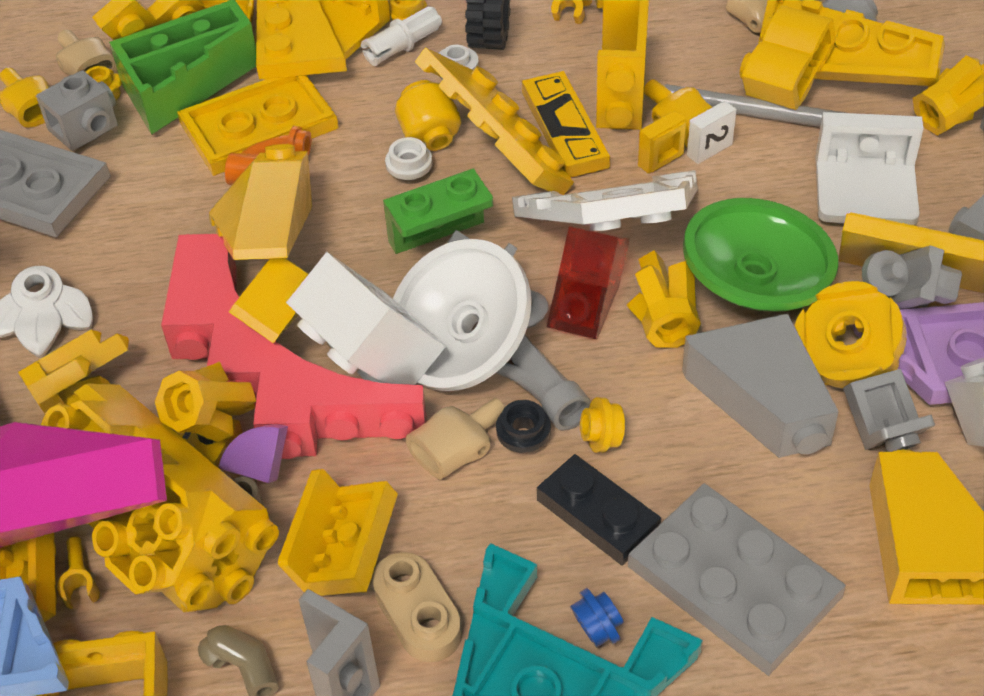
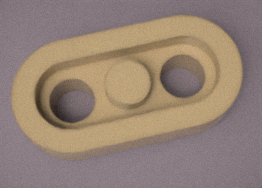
M408 552L395 553L380 561L372 577L375 598L405 650L415 659L424 662H437L452 655L461 642L460 616L428 563L420 556ZM400 575L411 576L408 580L402 582L393 580V578ZM429 618L440 621L436 626L430 628L420 625Z

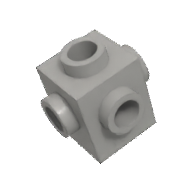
M83 70L65 77L61 82L36 95L48 131L71 151L97 139L100 135L118 126L113 111L116 100L112 91L104 82L98 83Z

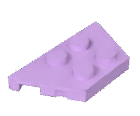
M984 302L900 309L906 325L907 340L904 352L899 358L898 369L902 370L906 383L929 405L952 403L945 382L962 376L961 366L984 358ZM853 324L854 333L861 338L863 333L858 332L855 324Z

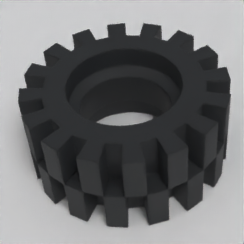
M466 0L467 10H465V18H467L465 32L467 33L466 41L469 48L505 49L508 38L507 30H509L511 0Z

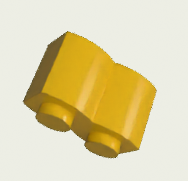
M783 5L776 11L773 17H768L760 32V43L753 52H748L744 56L740 66L739 75L743 80L746 95L794 110L798 109L806 98L815 75L825 64L835 43L833 19Z

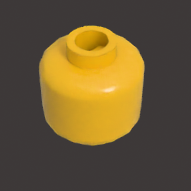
M420 80L411 83L401 92L394 109L405 138L412 137L421 140L430 151L441 150L452 142L453 137L459 131L462 123L454 100L450 99L438 87L440 83Z

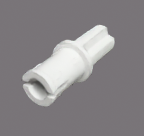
M428 6L404 20L395 19L391 21L390 27L361 42V48L365 49L362 52L366 60L371 65L377 66L402 50L407 52L412 50L415 42L439 29V26L442 24L441 16L438 15L434 7Z

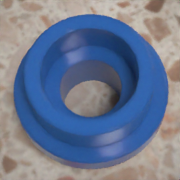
M588 588L579 592L581 599L572 604L570 609L594 646L598 648L608 640L612 645L620 641L621 638L615 628L623 624L624 621L608 595L603 591L595 597Z

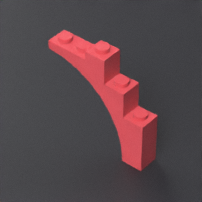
M186 234L178 236L161 323L171 358L189 360L208 358L207 366L217 362L221 363L228 378L226 382H251L256 398L254 403V428L270 424L288 426L282 459L316 456L318 439L349 440L352 438L371 437L403 439L406 438L407 434L427 422L423 385L378 383L338 374L302 359L276 341L274 343L270 342L233 316L229 311L239 298L237 294V266L235 260H233L224 246L223 236L219 237L217 234Z

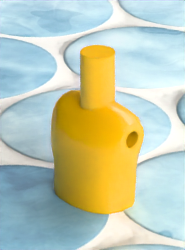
M13 68L3 69L0 73V79L6 85L0 91V104L3 109L13 115L23 127L30 128L44 124L45 121L36 95L50 88L49 83L41 75L22 78Z
M656 79L648 81L644 87V94L657 103L652 109L651 116L653 121L655 122L675 110L686 118L684 146L688 148L690 120L709 110L712 106L703 99L699 91L694 87H685L672 93Z

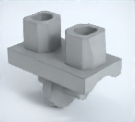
M929 245L901 255L888 250L871 254L865 260L862 267L863 282L877 287L878 291L887 295L889 299L891 297L899 309L927 307L929 303L934 301L943 304L955 302L958 297L962 272L942 265L944 250Z

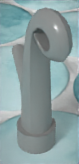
M532 290L531 313L527 329L542 321L548 311L546 298ZM524 334L520 345L510 358L514 365L506 363L496 373L513 380L529 391L542 404V409L557 429L570 430L579 426L581 413L584 408H589L591 400L576 382L568 381Z

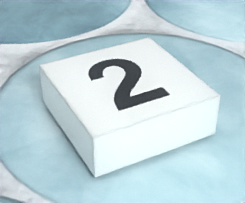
M724 101L692 118L689 126L687 156L699 164L733 144L737 109Z

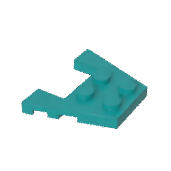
M490 543L484 555L483 573L480 586L476 590L473 603V617L468 639H465L452 696H658L698 659L703 640L651 617L625 666L619 667L514 617L515 612L538 577L537 564Z

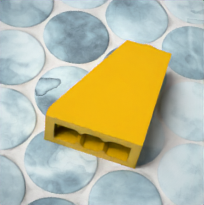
M907 449L893 452H878L869 487L889 604L984 605V511L938 452H914Z

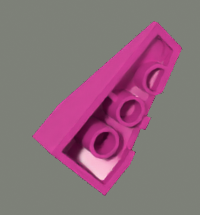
M19 422L0 426V548L167 501L160 439Z

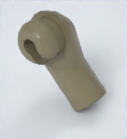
M229 625L216 626L210 629L207 637L200 641L198 653L203 663L207 666L213 664L214 668H221L229 662L239 667L249 696H273L278 691L277 680L265 646L261 641Z

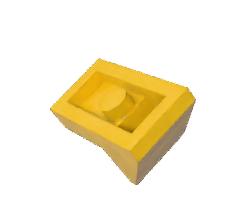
M287 258L269 259L234 303L229 313L274 343L298 316L286 302L308 276V273Z

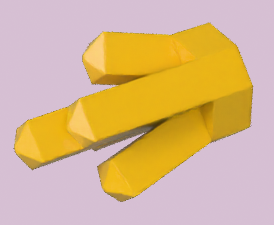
M965 55L952 69L946 68L939 75L937 83L929 86L912 98L914 112L917 116H922L925 129L938 136L956 124L972 120L974 112L984 106V64L981 65L979 59Z
M653 250L638 259L641 269L635 273L642 293L639 292L626 306L642 322L646 338L656 348H678L685 344V336L697 334L701 325L696 309L695 275L688 267L686 261L668 266L667 273L663 259Z
M90 329L21 369L18 373L45 414L50 407L57 405L59 402L62 405H69L79 400L73 392L86 383L110 384L108 380L100 375L84 380L81 379L128 351V337L116 333L100 342L101 332Z
M220 362L195 371H177L163 378L158 390L155 405L160 422L177 432H194L215 442H220L234 435L233 421L230 415H242L255 409L254 403L256 398L251 382H226L228 378Z

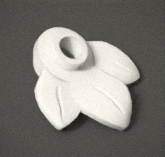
M32 266L21 271L12 282L11 293L0 299V338L15 333L22 346L38 358L46 355L55 342L62 326L73 330H90L93 325L92 308L85 294L79 289L63 285L59 274L46 266ZM44 284L43 288L37 292L29 291L35 285Z

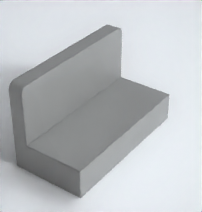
M307 589L299 598V604L313 653L306 662L315 695L373 696L380 687L368 624Z

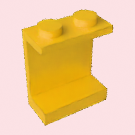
M603 0L602 50H598L596 128L642 129L649 0Z

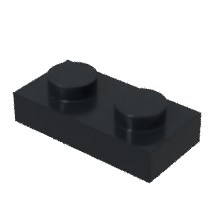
M576 454L571 456L536 487L538 502L621 566L628 561L629 553L661 524V517Z

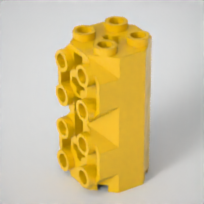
M86 383L73 392L79 398L75 403L62 405L59 402L57 405L50 407L40 425L160 439L167 501L86 523L93 528L92 540L94 550L98 555L104 557L105 567L135 595L162 592L184 613L217 608L224 601L233 605L249 594L254 585L253 576H255L266 552L274 545L279 536L278 527L270 521L267 509L173 429L161 423L154 413L120 385Z

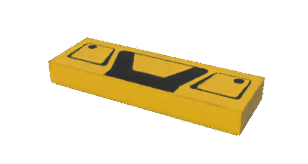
M560 71L522 80V94L549 147L564 160L565 164L562 168L571 178L610 168V155L565 72Z

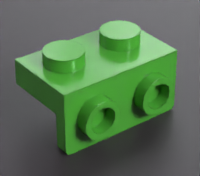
M473 168L384 199L388 242L395 254L451 235L455 230L462 231L484 223V210L493 206V196Z

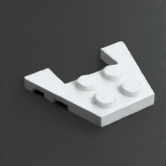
M696 171L652 176L653 182L561 195L556 191L515 196L512 197L514 216L590 225L591 231L621 227L620 219L640 218L641 223L668 221L672 219L671 211L687 209L697 192Z

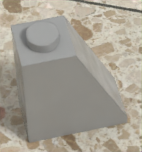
M788 314L685 336L682 365L685 379L778 458L797 453L811 454L823 447L831 446L839 411Z

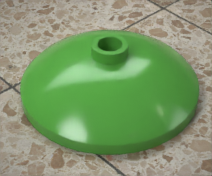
M732 198L712 203L702 208L691 218L683 239L684 257L695 277L720 298L747 309L779 312L808 306L818 300L815 296L816 294L833 284L838 270V254L828 234L816 222L801 212L769 200Z

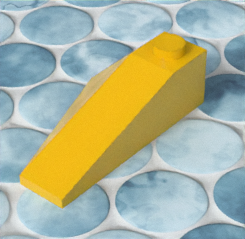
M291 144L265 147V153L258 154L210 210V224L216 226V233L219 237L223 236L224 246L233 260L288 258L312 209L308 151H295L294 145Z

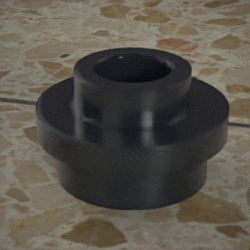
M516 400L509 403L496 421L498 440L504 447L515 452L535 451L548 441L551 434V422L548 415L539 404L530 400Z

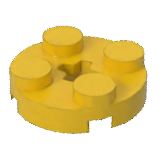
M847 281L828 286L815 295L818 300L811 304L806 312L803 308L798 315L795 329L825 385L843 388L851 382L898 369L899 358L904 352L907 340L905 321L898 305L891 297L889 299L887 295L880 293L877 287L860 281ZM855 324L858 332L863 333L862 337L851 345H845L843 341H836L837 336L845 334L847 325Z

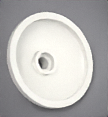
M479 239L453 241L429 252L409 270L393 297V300L446 346L417 382L424 387L439 391H457L475 386L500 370L520 345L531 313V290L521 265L500 246ZM478 322V324H477V326L475 327V329H474L473 331H471V330H472V327L474 326V324H476V323Z

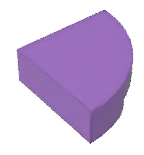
M270 424L256 427L240 434L226 448L220 460L219 469L266 483L276 481L278 479L288 426Z

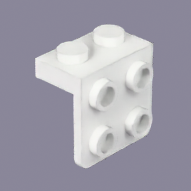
M823 112L815 155L818 217L822 221L844 223L846 214L852 212L909 225L917 224L920 213L915 162L923 133L922 116Z

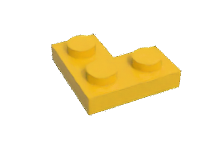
M111 0L92 18L102 31L113 40L198 12L206 9V7L200 0H157L148 8L139 0Z

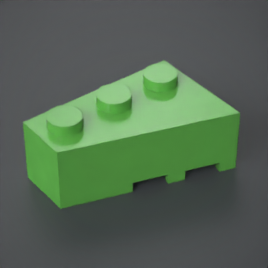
M230 0L109 42L122 86L151 135L177 119L178 111L203 102L256 67V46L252 25L235 0Z

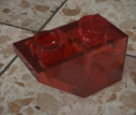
M569 226L547 328L598 339L619 288L630 238Z

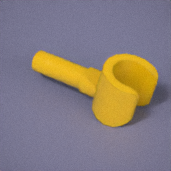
M71 537L66 541L69 569L60 576L57 582V591L69 609L73 608L71 595L78 587L86 586L92 603L96 602L100 597L98 586L84 566L81 539L79 537Z

